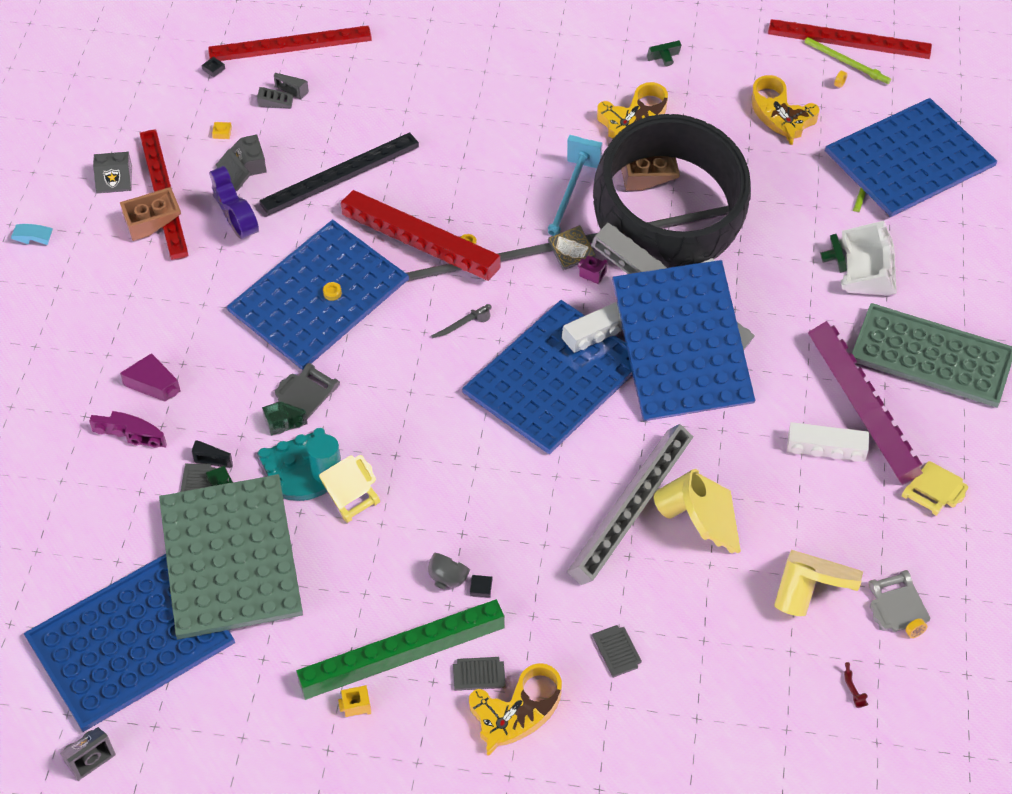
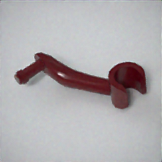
M846 662L844 677L853 695L854 704L857 708L868 706L869 704L866 701L868 695L866 693H858L852 681L853 672L850 670V663Z

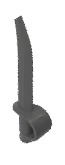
M486 304L477 310L472 309L470 314L431 335V337L436 338L449 334L474 318L479 322L488 321L491 317V304Z

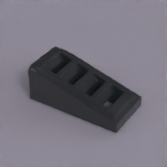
M195 440L192 448L195 463L225 466L227 468L233 467L231 453Z

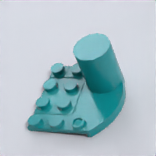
M316 428L314 432L307 435H297L295 439L287 442L280 441L272 448H261L257 452L267 476L279 474L283 499L293 501L310 500L327 493L328 491L319 478V474L341 461L337 439L326 434L323 428Z

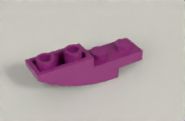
M112 411L110 417L91 415L89 422L92 431L97 434H111L118 437L126 436L128 443L133 445H147L154 448H166L167 446L164 433L139 417L117 411Z

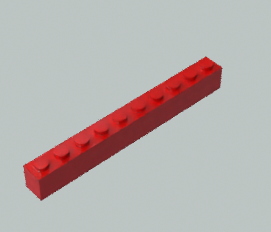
M352 190L341 201L342 215L351 218L360 224H364L404 244L439 258L448 264L472 273L479 278L489 281L501 268L499 254L356 190Z

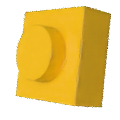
M214 122L213 139H230L231 122Z

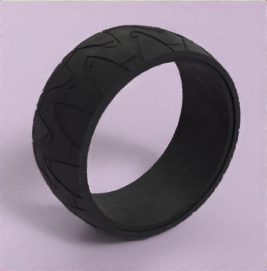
M659 114L641 118L626 126L613 138L598 164L594 177L593 205L599 228L601 230L607 223L615 226L622 234L631 238L635 244L645 249L648 254L659 260L667 268L698 264L711 258L716 259L735 240L748 212L751 199V182L745 157L730 137H727L723 131L710 123H706V121L680 114ZM667 156L682 159L706 171L719 184L727 199L729 214L719 222L699 230L673 231L659 228L643 221L624 205L615 190L612 178L624 166L642 158Z

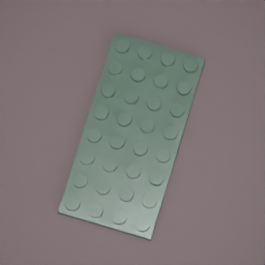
M870 303L852 351L858 364L996 408L1000 404L1012 364V346L874 303Z

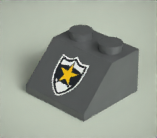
M257 134L241 137L230 148L250 172V176L267 172L264 154Z
M129 151L94 154L93 170L97 194L132 191V163Z
M97 727L86 732L75 743L67 745L60 752V755L69 770L79 781L113 758L116 753L108 735Z

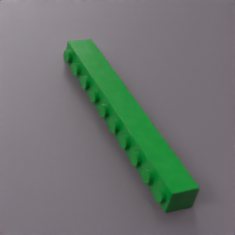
M497 599L298 669L296 673L305 700L502 630L505 628V616Z

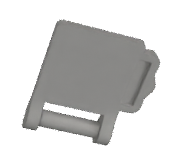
M908 570L901 571L899 575L878 581L876 579L868 581L869 588L876 598L871 601L870 609L873 612V620L879 624L881 630L887 631L891 629L893 632L904 630L911 621L918 618L923 619L925 623L930 621L931 618L913 584ZM901 582L905 584L904 587L881 593L880 588Z

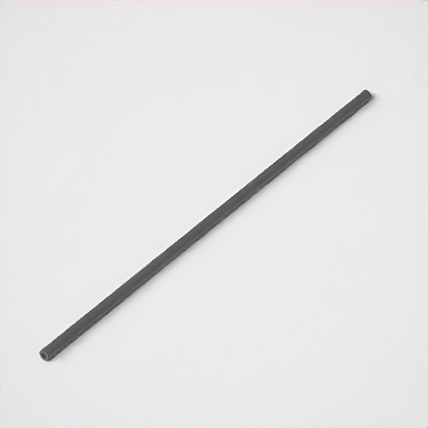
M723 206L647 223L659 228H665L728 215L729 207ZM597 233L586 235L589 243H592ZM549 243L497 254L500 255V262L553 250ZM444 264L406 272V274L409 275L408 281L462 269L452 264Z

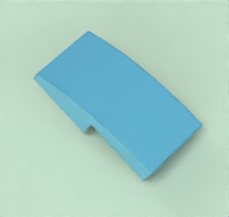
M16 224L11 239L26 244L33 240L48 245L53 228L36 224Z

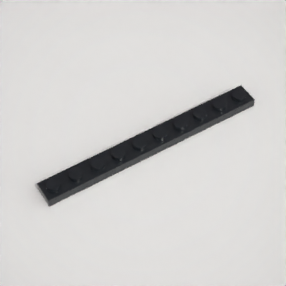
M409 132L260 199V205L269 216L419 147V142Z

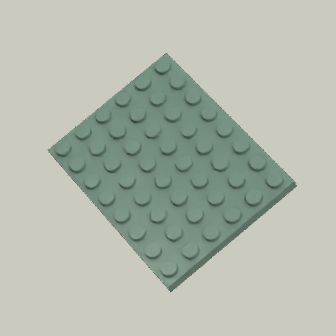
M279 474L159 496L177 640L303 616Z

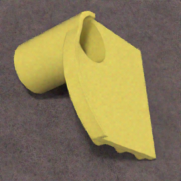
M697 469L690 470L656 490L654 502L658 511L664 517L671 519L687 510L693 524L704 540L710 539L716 546L726 547L730 553L741 552L731 490L699 474Z
M791 549L774 607L790 615L806 616L816 581L858 591L863 571Z

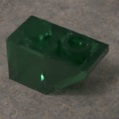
M281 401L262 407L264 420L271 436L308 424L304 409Z

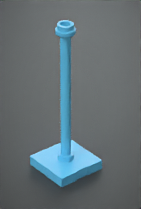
M569 135L567 139V161L576 163L553 224L548 225V233L554 236L561 231L559 225L583 165L597 169L602 157V142Z

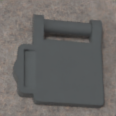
M308 363L299 376L290 374L286 379L280 381L279 387L275 390V395L280 404L304 419H308L327 397L339 387L340 381L336 378L331 379L315 369L313 364ZM312 375L327 384V389L309 379L308 376Z

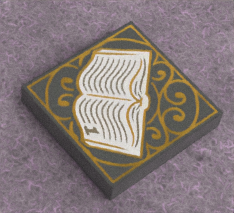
M580 225L548 238V242L563 271L578 265L582 258L586 259L588 255L596 257Z

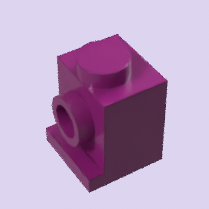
M590 255L586 259L582 258L578 264V268H580L579 276L599 284L607 273L608 261L605 259L602 261Z

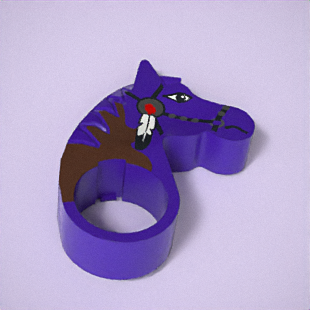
M222 166L210 171L211 188L214 192L212 195L220 205L225 218H227L236 236L243 239L258 233L259 226L256 216L247 200L238 197L226 167Z

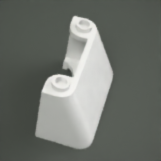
M880 221L842 230L840 245L847 253V274L841 279L842 289L846 290L847 293L886 296L897 294L895 249L885 222Z

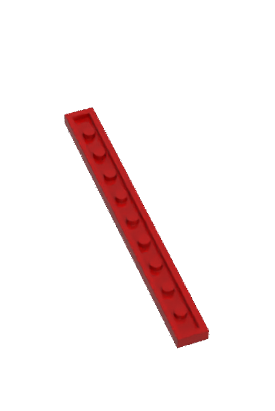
M775 19L770 20L768 30L769 35L801 40L809 37L820 43L930 59L932 44Z
M367 25L209 46L208 49L210 59L215 57L219 61L368 42L372 41L370 27Z
M157 130L139 132L154 192L171 187ZM177 216L163 226L171 260L189 256L180 219Z

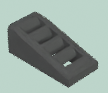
M276 72L273 74L276 88L293 94L298 99H302L308 94V81Z
M259 87L257 95L258 107L292 108L293 94Z

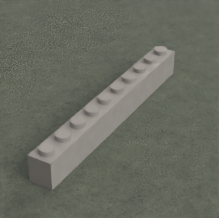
M609 223L595 235L591 246L627 274L667 268L659 260L648 254L645 249L635 244L631 238L626 237ZM737 322L743 350H745L755 335L748 328L743 327Z
M681 424L666 431L567 570V573L580 585L592 582L693 439L694 436Z

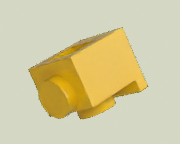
M367 685L341 690L342 698L338 699L340 712L345 711V717L367 713V715L372 714Z

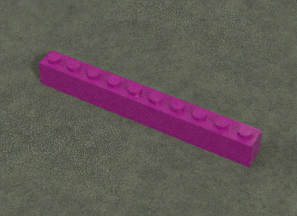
M825 321L808 332L810 338L900 483L904 485L923 474L920 469L923 464L917 455L913 457L910 453L913 449L907 440L903 442L901 438L903 433L898 425L893 426L891 423L894 419L888 410L884 412L882 408L884 406L883 401L879 395L877 397L874 396L873 392L876 390L870 381L866 383L864 380L866 375L862 368L855 366L857 360L852 352L850 354L847 353L846 349H848L845 341L838 339L837 336L840 334L835 325L830 326L828 321Z

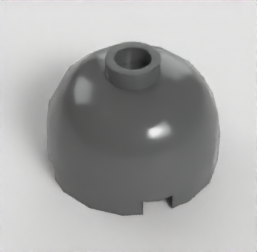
M436 552L433 553L428 565V573L430 578L435 581L434 585L443 590H446L447 587H459L464 583L470 572V569L464 564L457 563L452 558Z

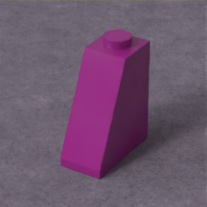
M152 353L120 372L125 387L162 401H167L181 392L178 380Z

